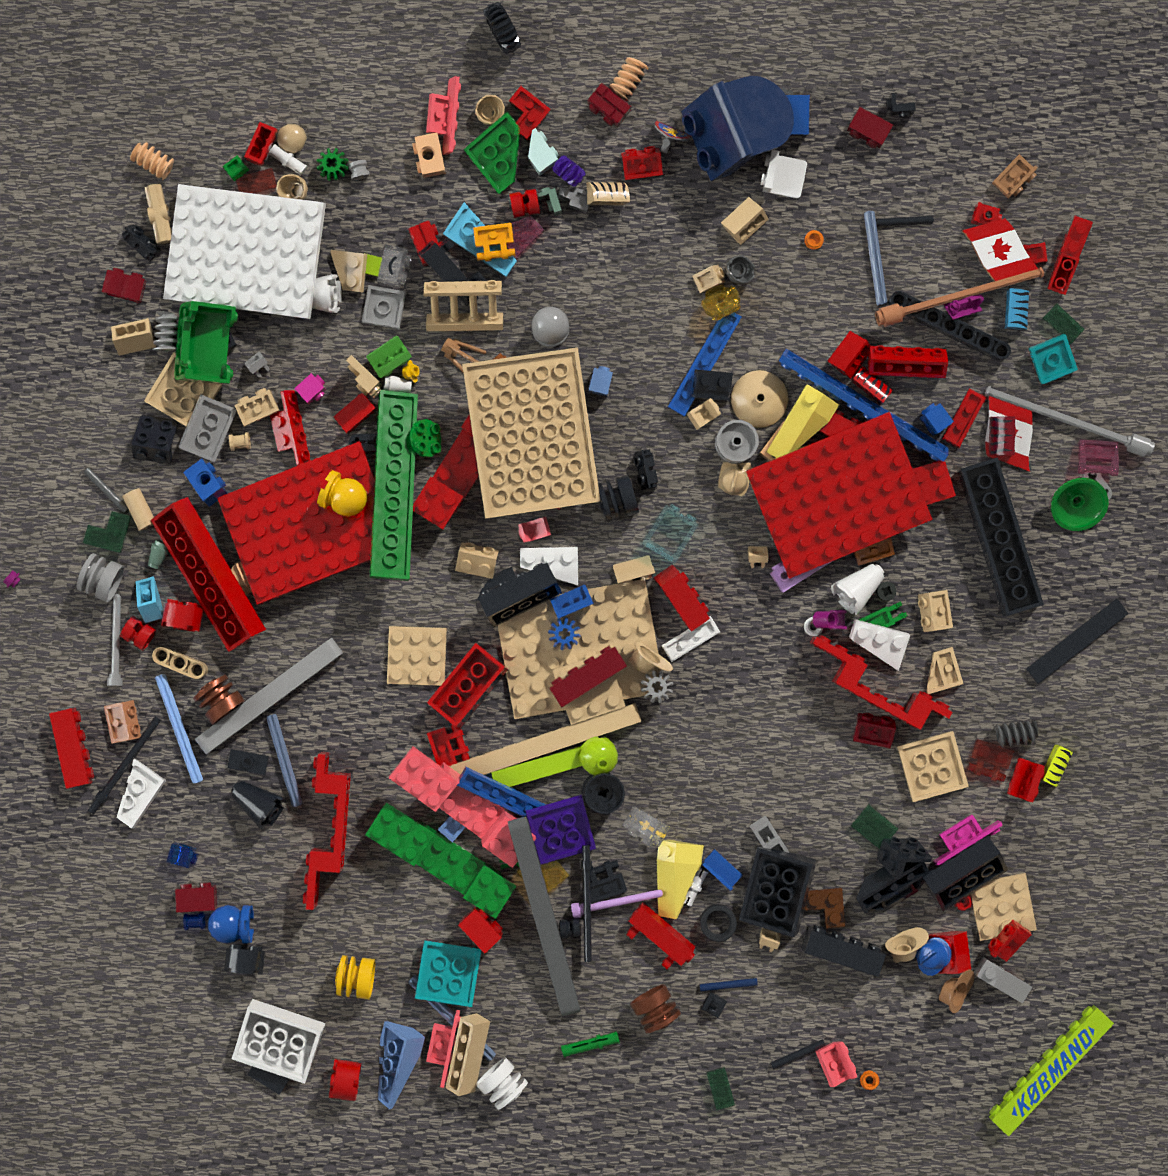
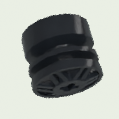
M628 475L616 478L615 488L612 487L609 480L606 481L608 490L605 491L602 483H598L599 505L607 522L612 521L611 512H615L616 518L620 519L619 510L621 509L624 510L627 517L639 513L636 497Z
M611 773L591 774L583 783L582 795L584 801L592 810L601 814H609L620 808L624 802L625 790L621 781ZM600 787L607 789L605 796L598 794Z

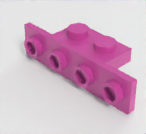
M973 814L967 816L939 834L949 851L933 860V862L937 866L943 865L945 861L956 854L959 855L962 850L967 849L972 844L975 845L978 840L983 839L988 834L992 836L999 832V827L1003 826L1002 822L997 820L982 830Z

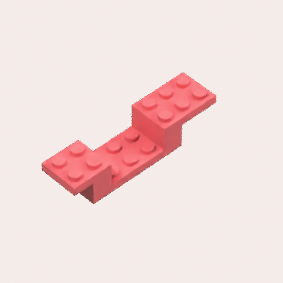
M412 746L389 775V779L436 812L439 808L480 837L484 848L513 868L518 859L507 821L518 819L519 817L508 809L457 786L460 777L458 772L444 762L441 766ZM532 834L533 841H535L536 836Z

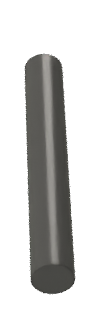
M89 467L83 472L123 513L128 510L127 505Z

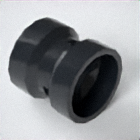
M579 918L572 921L560 920L561 939H567L570 936L580 938Z

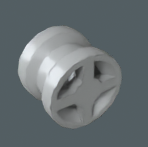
M358 160L348 164L349 170L352 171L351 179L353 181L370 176L369 171L366 169V160Z

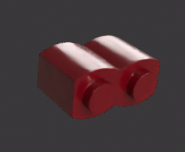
M113 268V270H107L102 293L141 303L147 281L143 279L141 274L132 272L131 275L124 274V270Z

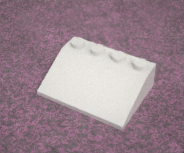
M252 999L247 1008L232 1059L305 1084L326 1023Z

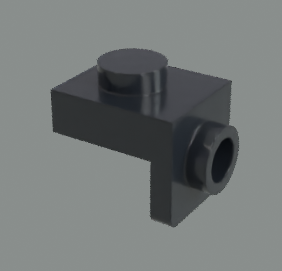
M891 93L889 99H886V109L890 110V116L899 115V118H908L916 111L915 103L896 104L895 93Z

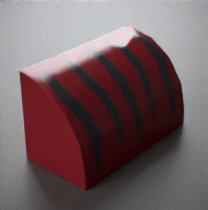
M1015 416L989 417V455H1015Z

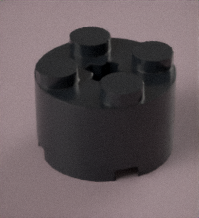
M230 944V948H226L224 971L228 972L229 968H231L233 973L253 974L258 971V975H263L265 951H262L263 947L249 946V949H243V945Z

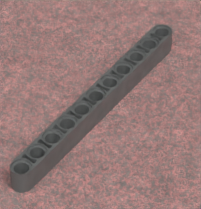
M527 817L507 821L561 1015L564 1017L581 1012Z

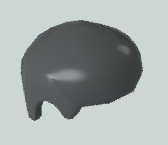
M743 255L734 256L726 265V275L735 284L749 283L755 277V265L749 258Z

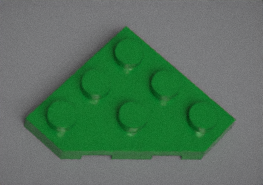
M508 112L463 149L499 195L515 183L520 127Z

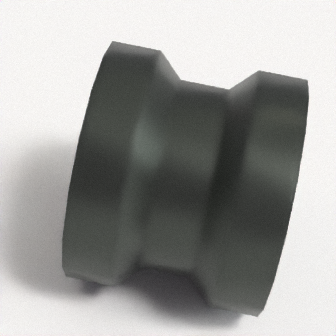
M888 581L880 583L876 589L877 597L883 601L893 599L897 592L895 585Z

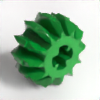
M328 148L327 155L323 152L320 153L323 159L319 158L316 160L317 163L321 164L316 168L318 171H322L320 173L321 177L327 175V180L331 181L332 176H334L335 181H338L337 175L340 174L344 177L345 174L342 170H349L348 166L345 165L349 161L347 158H344V152L338 154V149L335 148L333 153H331L330 148ZM329 162H335L336 167H330Z

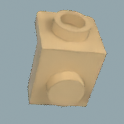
M712 398L687 413L696 430L721 415L718 405Z

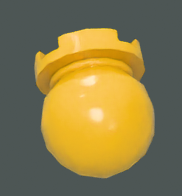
M332 470L325 479L329 481L325 490L322 488L320 490L317 504L325 509L330 505L333 511L343 516L350 517L358 514L366 505V490L357 480L350 478L341 479V473Z

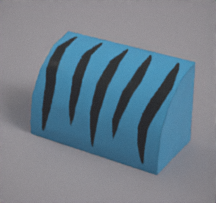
M1014 288L1007 290L1005 329L1027 330L1029 291Z

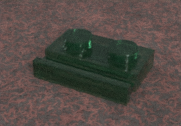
M869 803L855 821L851 823V827L879 849L883 838H892L898 831L896 825Z

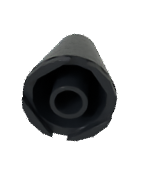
M245 781L235 783L231 789L234 800L262 831L267 830L266 825L270 824L272 826L284 809L281 806L282 802L286 803L285 798Z

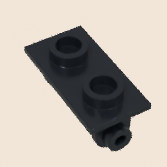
M133 224L125 227L126 230L122 233L123 239L132 248L139 244L140 246L136 251L145 260H153L155 257L154 253L161 251L156 241L143 234L144 231L137 225Z
M650 449L635 452L633 461L638 470L637 481L641 486V490L657 487L656 470L649 471V467L655 466L653 453L650 452Z

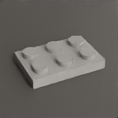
M200 394L178 447L215 462L237 410Z

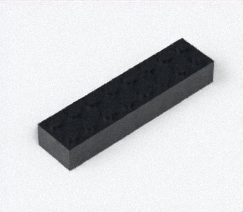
M998 457L957 470L1002 615L1010 616L1044 605Z

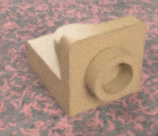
M718 265L710 266L693 275L700 293L726 282L724 279L725 273Z

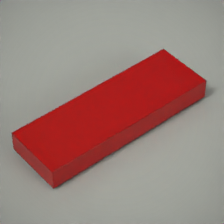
M969 388L952 419L954 422L949 425L942 440L960 448L986 397Z

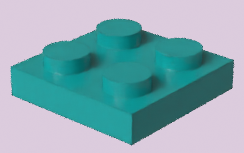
M1066 334L1028 348L1040 384H1045L1078 370Z

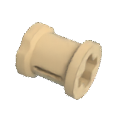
M245 432V435H229L231 451L240 448L251 449L249 432Z

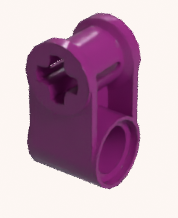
M847 610L817 611L813 615V624L816 628L847 629V626H845Z

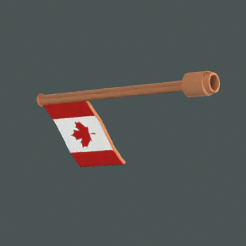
M1005 218L965 229L961 232L971 242L982 266L994 282L906 307L899 306L898 303L885 306L875 311V319L878 326L883 325L886 327L902 322L903 317L910 313L1033 278H1042L1044 271L1041 267L1037 268L1031 260L1015 229Z

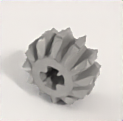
M652 671L653 678L646 674L645 677L649 681H641L642 684L647 685V687L641 688V691H648L644 696L646 699L652 695V703H654L655 697H658V702L662 703V695L666 700L669 699L665 694L666 691L673 693V690L667 689V686H672L673 682H665L670 678L669 675L662 679L663 671L659 672V677H656V671ZM656 681H659L660 686H662L661 691L654 692L652 684H656Z

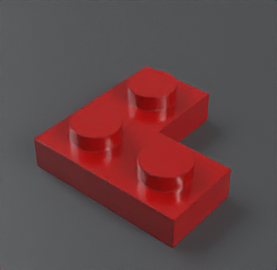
M522 86L518 88L509 100L513 106L523 113L516 123L520 127V135L528 140L532 135V130L538 128L551 109Z

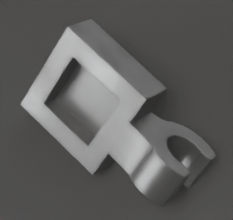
M576 187L573 192L560 188L558 199L570 201L568 206L584 213L587 212L589 207L587 204V191Z

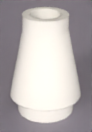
M393 375L386 376L384 378L383 390L411 392L412 381H407Z

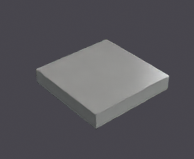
M368 285L362 323L400 330L406 292Z

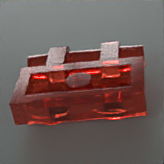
M977 739L971 757L978 759L976 765L969 763L967 770L974 772L978 776L990 777V780L993 781L999 780L1004 782L1006 775L1000 773V768L1009 769L1014 751ZM984 762L993 764V770L984 768Z

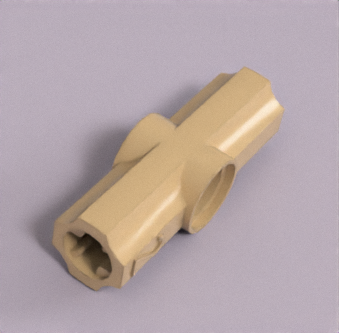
M148 185L144 187L149 206L147 211L150 223L153 225L156 243H170L172 230L169 221H171V217L168 216L167 211H169V208L165 203L162 185Z

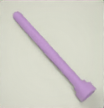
M654 890L591 903V911L662 897L663 891ZM572 903L571 908L574 919L581 918L583 915V903Z

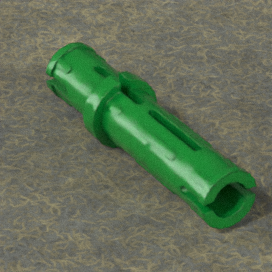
M617 1031L602 1036L598 1034L594 1038L561 1045V1049L565 1058L598 1048L602 1050L605 1046L619 1044L620 1040Z

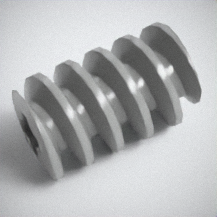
M156 311V314L160 315V317H156L155 321L160 324L155 325V329L160 332L154 333L158 340H154L153 344L159 347L153 348V350L172 352L176 350V347L172 344L177 342V339L173 338V336L178 333L174 330V328L178 327L174 320H178L179 316L172 312Z

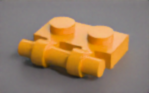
M512 223L473 227L476 248H484V252L477 253V261L485 260L487 262L495 258H502L503 260L516 256L515 248L507 249L506 245L514 243ZM501 245V250L490 251L489 246Z

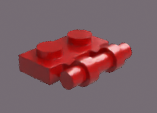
M453 724L451 725L452 733L448 734L445 727L427 733L436 763L440 766L443 762L448 766L456 764L455 756L461 755L462 761L470 759L468 754L469 748L465 745L462 736L464 735L463 730H460ZM455 738L458 749L453 750L450 739Z

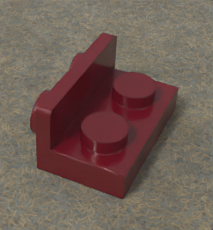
M867 712L858 713L853 741L891 749L896 731L895 720L888 716L879 717Z

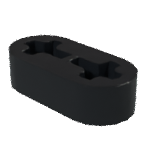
M355 434L350 437L349 445L356 441V438H359L360 441H366V444H362L364 452L376 451L375 445L368 444V441H374L377 434Z

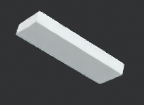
M709 616L710 619L692 632L688 629L662 645L671 662L720 633L711 616Z

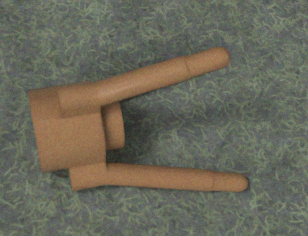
M450 338L445 341L441 348V351L445 353L444 357L448 358L462 372L463 367L452 356L456 357L459 354L471 362L479 361L461 351V347L486 354L485 350Z

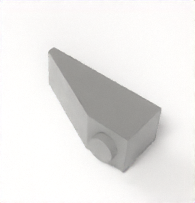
M982 957L974 971L977 977L1022 1004L1032 989V986L985 957Z

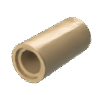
M140 488L123 495L122 497L139 531L149 528V525L150 527L153 526L151 519L154 516Z

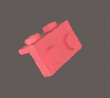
M832 1042L815 1051L830 1087H836L848 1079L857 1078L856 1067L851 1062L848 1048L843 1042Z

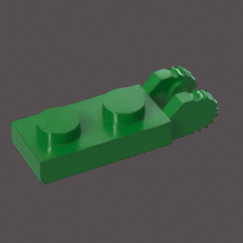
M900 601L859 620L883 627H890L908 615L906 612H902L892 618L890 611L900 608L902 606Z

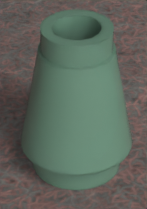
M156 539L151 546L148 566L154 569H159V566L169 553L162 540Z

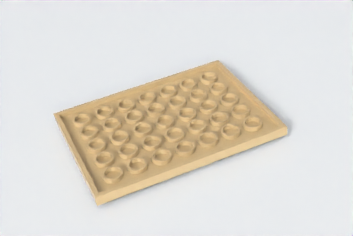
M578 348L462 364L485 519L600 502Z
M635 580L632 584L625 586L619 583L588 589L594 604L560 618L562 624H564L565 618H568L567 625H570L574 620L575 624L572 626V629L580 627L578 631H574V634H580L581 637H573L578 644L575 645L572 641L569 642L572 649H568L566 643L564 644V650H561L562 643L559 642L558 646L554 647L553 645L557 640L549 641V638L554 637L555 634H549L548 630H556L551 624L554 623L557 627L560 626L550 599L498 625L504 664L509 669L506 675L514 719L566 710L565 706L561 708L549 689L552 686L550 682L555 680L553 670L590 658L591 656L601 654L600 651L609 645L611 648L615 646L627 667L615 674L623 700L645 696L648 691H641V688L647 687L641 681L648 682L649 680L645 675L648 674L653 678L652 673H642L629 662L630 657L636 650V641L643 643L650 650L659 654L645 580ZM563 628V631H559V636H562L561 639L565 640L567 636H570V631L567 632L568 629ZM660 668L655 670L656 677H659V672L662 671ZM656 681V684H652L654 692L661 691L662 686H660L659 681Z

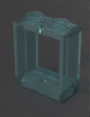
M670 504V506L665 505L642 545L675 564L699 524L696 523L697 519L689 514L684 516L679 513L681 509ZM667 512L691 526L675 555L650 540Z

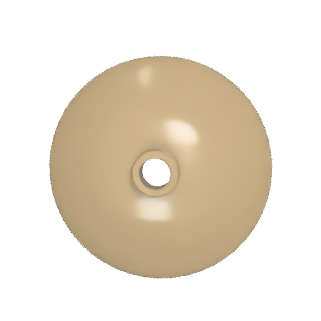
M752 371L743 375L734 385L731 393V405L739 420L746 421L755 428H764L775 424L784 415L788 405V393L784 383L776 375L767 371ZM759 394L764 396L763 401H758L757 396Z

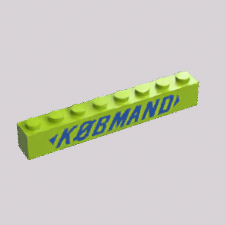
M1093 1005L1092 1007L1088 1006L1085 1008L1080 1020L1072 1022L1069 1026L1070 1030L1066 1035H1060L1055 1042L1056 1045L1044 1052L1042 1055L1043 1059L1030 1067V1073L1017 1081V1087L1004 1095V1101L1000 1105H995L990 1110L991 1115L989 1118L1007 1136L1012 1134L1112 1027L1114 1023L1096 1006Z

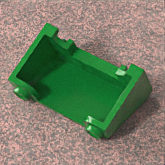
M188 301L181 304L174 371L176 380L230 384L233 378V370L227 365L229 328L237 322L238 318L235 306Z

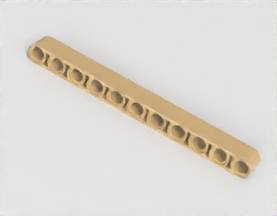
M636 703L573 725H568L558 730L485 753L484 755L458 762L449 767L460 775L465 766L485 775L586 741L592 737L639 723L641 718Z

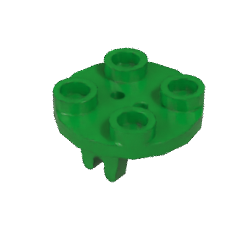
M423 419L413 424L410 431V441L414 451L419 456L431 457L441 451V428L438 423Z

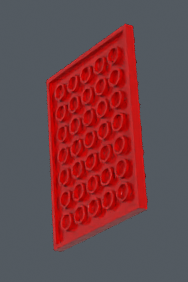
M890 412L745 471L789 579L933 520Z
M360 441L217 498L257 605L371 560L375 478ZM332 470L341 473V479L350 478L357 480L366 490L367 502L363 510L358 514L350 517L343 516L333 511L330 505L325 509L317 504L321 488L325 490L329 482L325 479Z

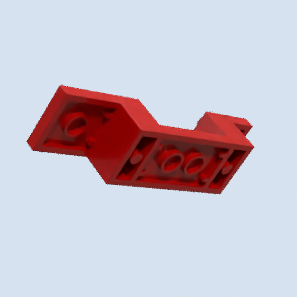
M470 414L461 426L460 434L434 476H430L413 504V511L443 530L452 515L456 514L479 477Z
M822 635L812 637L810 644L843 661L832 680L838 686L916 729H922L931 711L943 718L949 719L953 712L948 710L949 705L937 700L936 702L932 701L933 697L925 692H913L905 708L895 702L889 704L886 702L888 698L879 693L871 694L870 688L858 683L868 666L864 663V658L857 654H852V656L847 654L848 649L837 644L835 646L831 645V640Z
M330 752L318 753L317 757H314L313 768L316 769V775L312 778V788H315V793L338 794L334 798V809H337V813L332 820V828H335V834L331 837V848L334 849L314 847L306 856V865H309V871L305 873L304 884L307 885V890L303 895V904H306L307 910H314L318 906L320 871L340 873L344 869L351 773L328 772Z

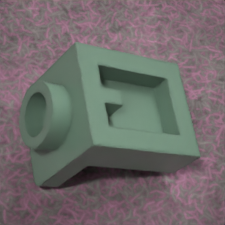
M550 187L539 190L540 193H537L538 201L549 198L550 200H546L549 212L553 211L554 216L561 214L562 210L555 188L550 189Z

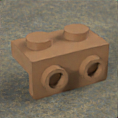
M1019 154L992 184L1007 198L1012 194L1016 197L1023 190L1021 185L1025 181L1029 183L1037 175L1034 172L1038 167L1036 165L1033 167Z

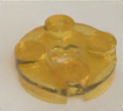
M724 285L715 286L705 293V299L701 302L704 312L712 317L713 320H721L723 317L738 311L741 307L739 293L733 286H730V288Z

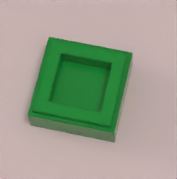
M238 155L222 166L234 182L249 171Z

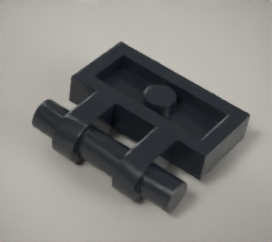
M608 860L604 864L596 867L592 866V869H590V878L592 880L590 883L591 903L627 892L622 873L614 874L612 870L619 867L617 860L611 862ZM607 871L608 877L597 880V874Z

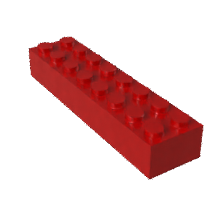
M188 497L170 504L151 519L152 524L228 652L246 644L266 630Z

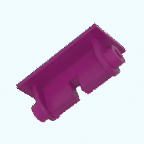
M977 294L960 300H953L943 305L951 318L955 320L981 312L980 305L984 301V297L981 294Z

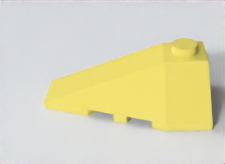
M806 385L771 443L767 453L778 458L800 448L830 421L839 404L813 387Z
M659 840L657 885L658 890L663 891L662 897L658 898L659 916L672 919L678 918L686 900L687 892L693 885L695 874L701 867L704 845L674 840Z

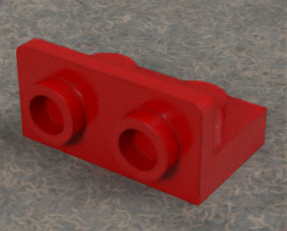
M648 146L644 150L627 149L621 153L625 180L663 175L659 148Z
M1013 919L1004 926L996 938L991 940L988 945L989 951L994 958L998 956L1007 962L1032 934L1027 928Z

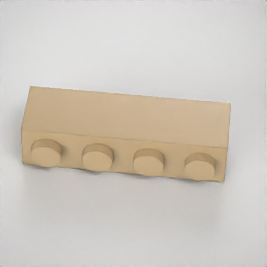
M477 1013L463 1016L459 1022L446 1083V1089L457 1096L473 1093L476 1089L490 1025L489 1020Z

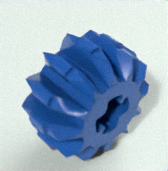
M559 618L557 622L560 626L557 627L552 623L551 626L556 630H548L549 634H555L554 637L549 638V641L557 640L553 645L554 647H557L559 642L562 643L561 650H564V644L566 643L568 649H572L569 642L572 641L575 645L578 644L573 637H581L580 634H574V631H578L580 627L572 629V626L575 624L574 620L570 625H567L568 618H565L564 624H562ZM563 628L568 629L567 632L570 631V636H567L565 640L561 639L562 636H559V631H563Z

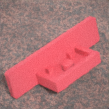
M458 76L449 79L447 96L434 93L429 94L426 133H437L443 136V155L453 153L456 146L454 135L458 125L456 113L459 110L458 94L461 90L460 77Z
M456 1010L453 1027L437 1023L433 1025L426 1062L444 1065L441 1088H444L449 1074L448 1068L449 1064H451L452 1049L455 1046L457 1036L455 1035L456 1029L459 1027L461 1018L459 1017L460 1010Z

